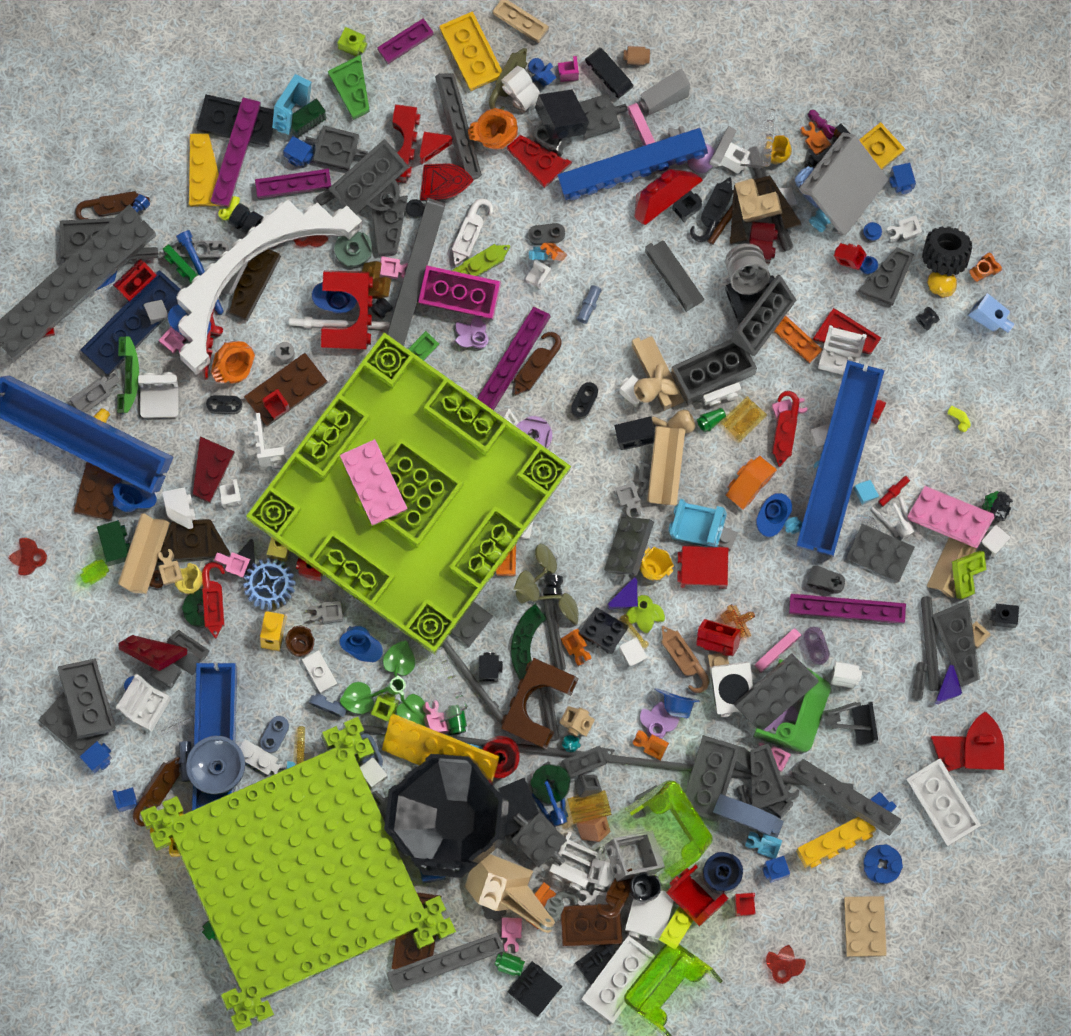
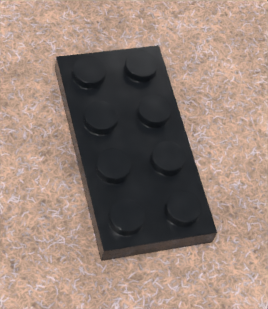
M205 94L196 127L197 131L230 138L241 102ZM260 106L249 143L270 146L274 131L272 127L274 109Z

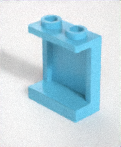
M295 74L274 106L272 127L278 132L287 135L291 132L292 109L296 104L303 107L310 102L311 81Z
M680 499L679 504L674 508V522H671L669 526V533L672 539L703 547H718L727 517L725 508L717 506L716 509L688 504L684 499Z

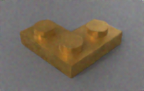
M378 261L366 262L362 269V272H370V277H373V288H369V295L373 296V299L389 297L391 285L390 278H380L382 263Z

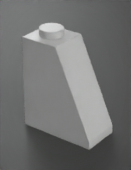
M683 69L677 70L641 93L639 104L643 111H647L648 115H651L689 97L690 82Z

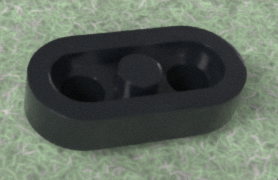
M586 382L581 385L571 406V412L574 417L584 419L589 415L598 397V387L594 383ZM587 390H590L592 392V395L587 396L585 392ZM583 407L584 411L578 412L577 408Z

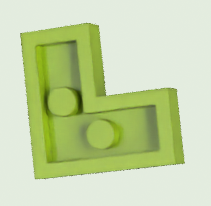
M977 551L952 561L956 598L963 599L975 594L973 575L987 570L984 551Z

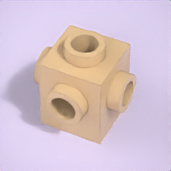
M567 706L560 724L568 729L567 732L575 737H578V735L587 737L595 719L589 716L590 712L579 707L577 709Z

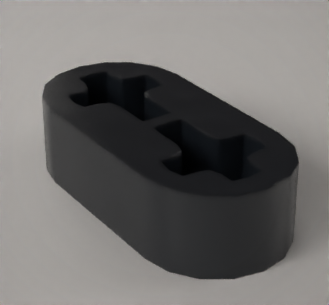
M213 395L206 401L208 411L213 414H238L243 408L242 401L237 396ZM214 400H217L218 404L223 405H218L216 409H213L212 405L210 404H213ZM233 401L239 404L235 409H232L231 406H226V404H232Z

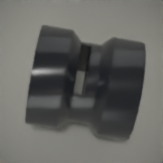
M545 575L544 582L546 587L543 589V595L562 596L561 585L563 584V576Z

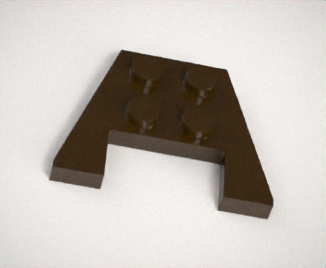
M770 175L754 179L759 196L773 192L778 194L785 230L802 226L797 215ZM735 185L732 203L731 245L747 241Z

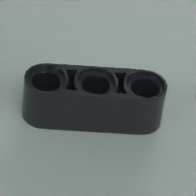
M599 47L585 58L586 64L592 67L591 70L600 80H604L603 83L612 93L616 94V98H621L633 88L631 80L602 48Z

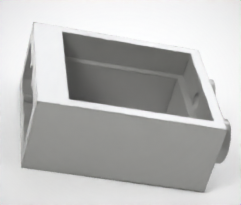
M653 830L613 838L605 844L606 854L609 857L612 872L617 882L632 879L635 875L643 872L649 875L656 874L665 868ZM639 843L647 868L627 872L619 847Z

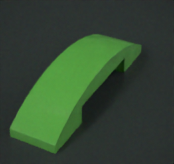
M125 336L119 337L118 356H125L124 394H117V413L129 412L134 403L139 384V362L136 349L131 338Z

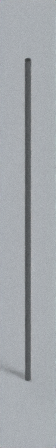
M362 725L364 733L386 735L387 728ZM447 735L467 744L481 747L488 741L485 739ZM517 743L520 752L571 757L584 752H568L565 749L548 747L546 750L540 746ZM611 755L607 762L686 772H692L693 764ZM733 770L731 776L752 779L750 773L741 770ZM781 775L783 782L786 784L808 786L793 776ZM844 783V784H846L847 786H849L850 788L853 789V784H851V783Z

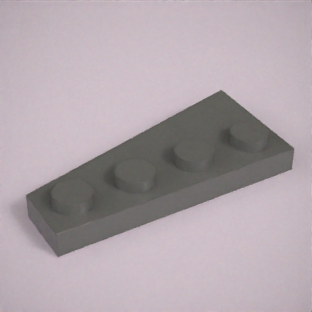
M966 600L932 615L961 687L980 680L969 600Z

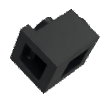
M690 190L673 203L672 210L683 222H686L687 219L702 208V199L698 194H693ZM685 205H691L692 208L688 210Z

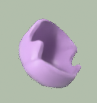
M706 144L708 154H705V157L687 160L690 169L696 173H706L713 167L709 164V161L715 150L708 144Z

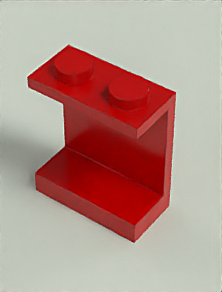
M682 546L681 552H678L677 562L681 563V571L677 570V582H681V588H684L685 585L719 586V589H727L729 547Z
M694 865L690 870L688 867L684 869L679 875L681 878L676 876L669 883L671 888L666 893L700 927L729 898L723 893L714 900L691 877L698 868L697 865Z

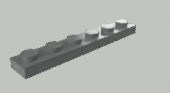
M439 73L435 78L459 167L467 171L473 179L479 178L482 174L473 141L469 139V126L454 73Z
M802 759L792 771L791 776L889 836L901 822V818L805 759Z
M497 932L392 970L386 974L394 992L505 950Z

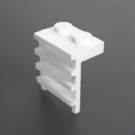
M829 326L818 369L844 375L847 360L859 363L867 335Z
M256 413L257 421H253V425L256 431L254 433L257 441V457L260 467H283V464L287 462L284 447L266 449L263 422H261L260 413Z
M135 674L119 704H117L116 709L121 711L130 721L152 732L172 698L153 688L141 676Z
M568 831L567 841L562 845L559 854L582 863L591 869V862L564 851L567 844L595 856L597 860L600 859L604 847L600 846L597 853L569 840L572 832ZM554 862L549 871L552 879L561 883L563 881L570 884V887L578 891L581 889L586 890L589 880H587L589 873L582 872L565 863L559 866Z

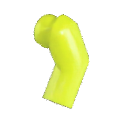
M233 196L230 207L220 209L218 216L222 220H229L233 210L240 203V198Z
M951 406L948 414L957 418L960 422L958 429L966 432L971 426L967 414Z

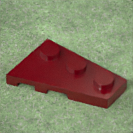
M200 436L193 496L208 503L212 502L235 451Z
M131 635L118 643L119 650L158 671L187 655V648L135 635Z

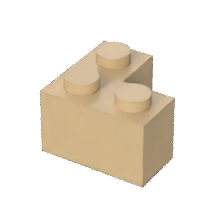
M754 179L735 183L743 220L746 223L782 214L779 196L776 192L759 196Z

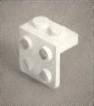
M170 372L162 373V375H155L154 373L138 375L141 417H178L179 380L177 375Z

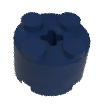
M718 852L708 858L703 868L704 883L711 891L717 894H727L734 891L743 877L742 863L735 855L730 853ZM720 869L727 871L726 877L723 875L719 876Z

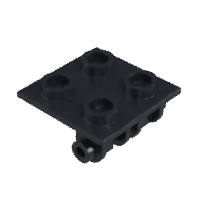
M596 607L579 634L582 635L583 639L589 642L592 641V645L594 643L597 644V648L600 646L607 654H613L629 626Z
M601 944L575 963L590 985L594 983L616 953L615 948L612 944Z
M532 961L507 992L538 1017L563 986L547 974L542 967Z

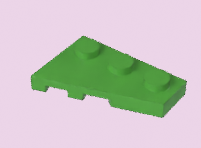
M361 55L329 70L328 75L352 119L355 120L369 113L370 109Z

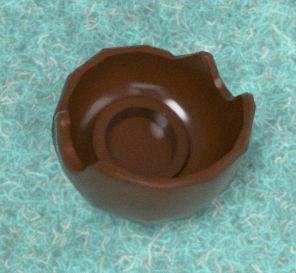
M302 625L294 626L289 630L285 640L288 651L296 657L307 656L313 650L315 638L311 630Z

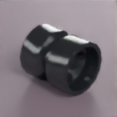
M239 203L230 215L228 224L237 229L242 228V232L247 234L252 227H257L264 217L255 211L250 212L247 206Z

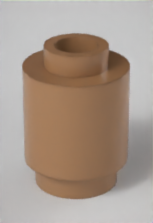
M628 46L627 50L623 52V61H627V65L649 64L650 49L642 46Z

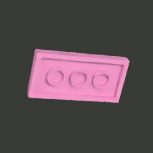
M375 439L340 455L372 526L407 510L406 504Z
M925 486L907 517L909 521L978 548L994 519V514Z

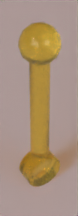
M626 614L622 615L620 620L628 625L640 640L641 646L647 648L649 645L648 641L644 640L629 622V617Z

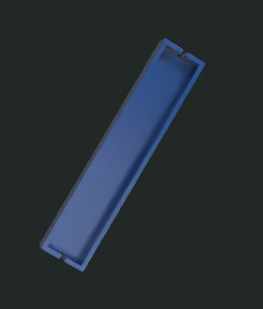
M847 360L796 547L810 551L817 548V553L834 557L885 371L868 366L866 372L863 371L864 364Z
M10 375L0 377V393H5L0 395L1 419L149 493L160 492L166 477L163 473L168 472L174 458L173 456Z
M196 663L194 746L202 739L210 736L227 737L236 743V663H218L220 671H216L214 663ZM217 765L215 770H221L222 766ZM193 785L192 811L234 793V788L226 793L213 795L204 793Z

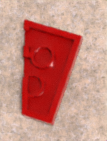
M519 135L507 146V150L544 188L555 180L558 174L563 173L572 165V161L565 160L555 152L544 149L539 144L522 135Z
M833 308L813 340L825 343L829 326L861 335L865 334L867 336L862 353L871 355L882 337Z
M931 736L937 758L942 760L948 772L965 767L966 737Z

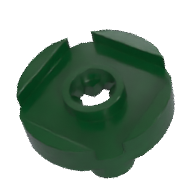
M199 589L186 597L182 610L186 621L190 625L204 628V613L197 612L199 610L197 606L204 605L203 590Z
M546 764L538 768L530 781L534 795L540 801L550 804L551 800L545 782L547 779L550 781L554 779L555 788H551L555 801L557 803L563 800L570 790L571 781L568 772L563 767L554 764Z

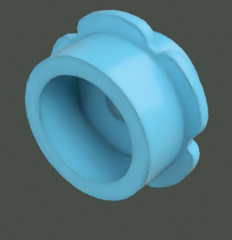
M792 517L785 522V531L795 534L801 530L803 522L798 517Z

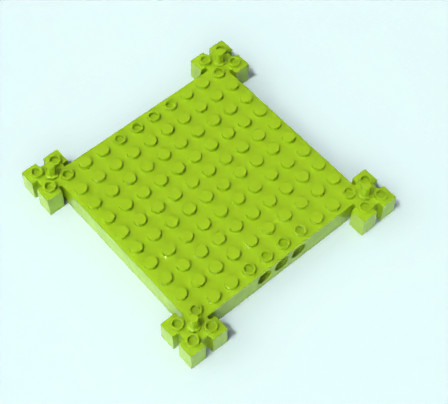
M359 717L344 722L343 730L339 731L337 726L322 732L321 737L329 751L184 815H181L183 814V808L177 796L162 802L163 809L157 811L156 807L153 806L140 812L146 829L153 828L154 830L153 833H150V838L156 851L171 845L170 839H173L238 985L240 993L234 988L220 996L226 1010L233 1009L235 1013L230 1019L236 1033L251 1027L252 1023L250 1020L257 1018L258 1023L274 1016L268 1000L261 1001L264 998L414 930L416 932L412 936L418 950L434 943L433 936H438L439 940H442L456 932L450 917L444 919L442 916L446 908L440 895L426 901L422 905L392 837L384 830L385 822L358 765L359 761L374 754L369 739L362 740L361 738L364 728Z

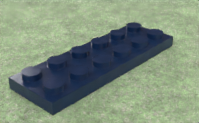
M160 270L148 285L132 300L128 301L80 349L107 376L125 360V356H118L119 337H130L136 349L164 321L161 320L151 324L144 304L162 300L167 313L178 304L177 295L181 289Z

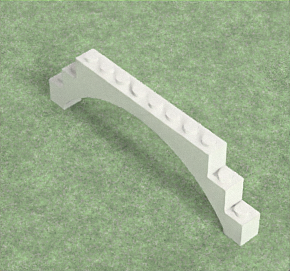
M289 200L278 204L271 215H266L257 227H252L248 231L246 237L237 240L230 251H225L215 264L212 263L206 268V272L201 276H196L189 287L179 291L177 302L189 314V316L186 315L179 321V332L190 342V344L187 343L181 348V360L196 375L210 363L206 350L210 317L222 290L243 264L275 245L300 237L335 235L351 239L363 228L362 220L348 206L338 209L332 217L318 203L314 206H309L305 210L304 215Z

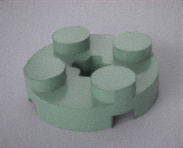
M357 232L351 239L339 236L334 247L336 258L348 268L364 265L372 255V244L369 237L363 232ZM350 245L358 246L357 252H349Z

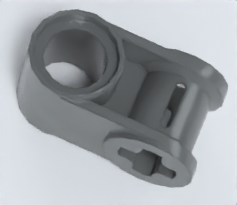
M544 125L536 127L533 139L535 143L550 152H555L560 157L563 155L562 151L566 143L570 142L569 137L551 140ZM543 133L547 137L545 139H541L537 135Z
M812 566L807 585L810 587L816 586V589L837 594L843 591L845 578L840 573L820 566ZM835 580H839L837 587L833 586Z

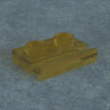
M747 396L721 421V424L741 442L767 417V414Z
M605 790L584 798H579V796L567 798L573 824L612 815Z

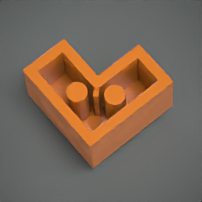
M760 455L755 460L750 459L737 472L739 476L737 480L733 479L727 488L730 490L725 496L744 510L753 501L758 492L770 481L777 469Z

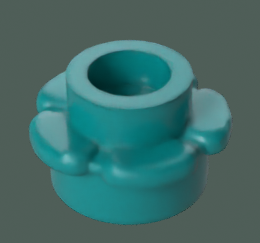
M573 735L565 736L564 741H562V747L568 752H575L581 747L579 738Z

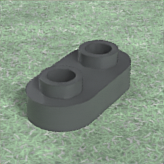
M559 223L535 225L528 231V239L534 245L559 243L565 238V228ZM558 230L559 234H554L553 231ZM535 232H540L541 235H540V236H535L534 233H535Z

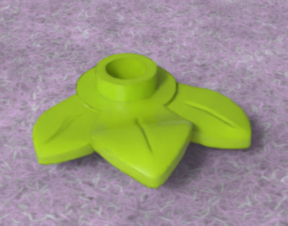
M640 595L638 596V607L628 609L626 620L627 624L637 622L640 630L648 633L652 629L654 621H665V615L661 606L654 604L649 596ZM642 601L647 602L646 608L640 607Z

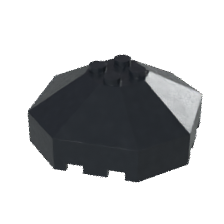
M430 754L425 758V762L411 770L398 785H394L389 789L384 830L392 837L401 852L412 859L423 875L462 878L504 843L509 802L479 764L471 757Z

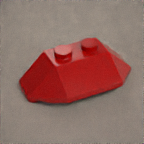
M674 169L665 171L636 194L635 219L644 225L648 224L703 181L702 178L689 171Z

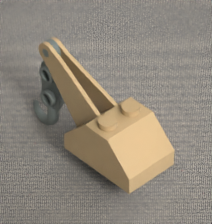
M491 854L469 872L465 888L478 904L495 911L510 909L546 933L552 931L554 923L561 916L564 909L563 898H570L573 900L574 905L578 904V899L574 894L560 891L554 897L549 898L545 907H543L528 887L533 871Z

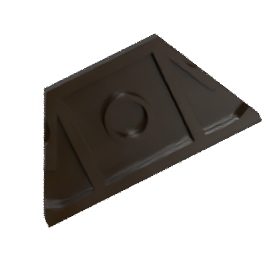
M211 519L193 520L192 529L172 522L160 551L163 557L167 558L169 556L168 549H171L174 553L172 561L215 558L216 553L227 557L231 555Z

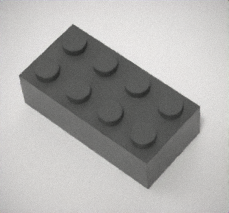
M730 339L672 366L671 374L688 406L703 399V395L755 375L757 367L751 355Z

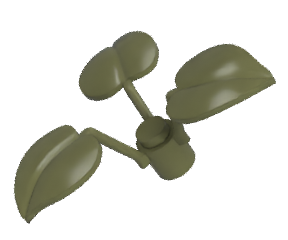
M540 543L536 546L535 555L538 563L544 568L543 572L534 578L529 571H522L514 586L516 597L522 604L530 600L535 602L537 600L559 599L558 605L560 610L576 626L578 624L579 612L577 604L571 595L564 593L562 596H539V589L535 582L544 576L547 571L554 574L557 570V562L552 551L546 545Z

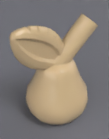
M658 364L656 366L654 378H643L635 383L634 393L641 402L648 403L653 401L660 390L668 395H676L680 392L679 387L673 381L662 379L663 365Z
M688 410L678 411L668 422L654 416L652 417L653 423L656 426L685 429V434L691 433L695 429L693 416Z

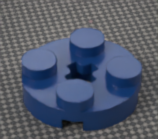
M888 844L872 847L868 850L863 860V870L866 876L871 881L879 884L893 882L898 878L903 868L901 855ZM878 860H886L888 862L886 865L887 869L879 868Z

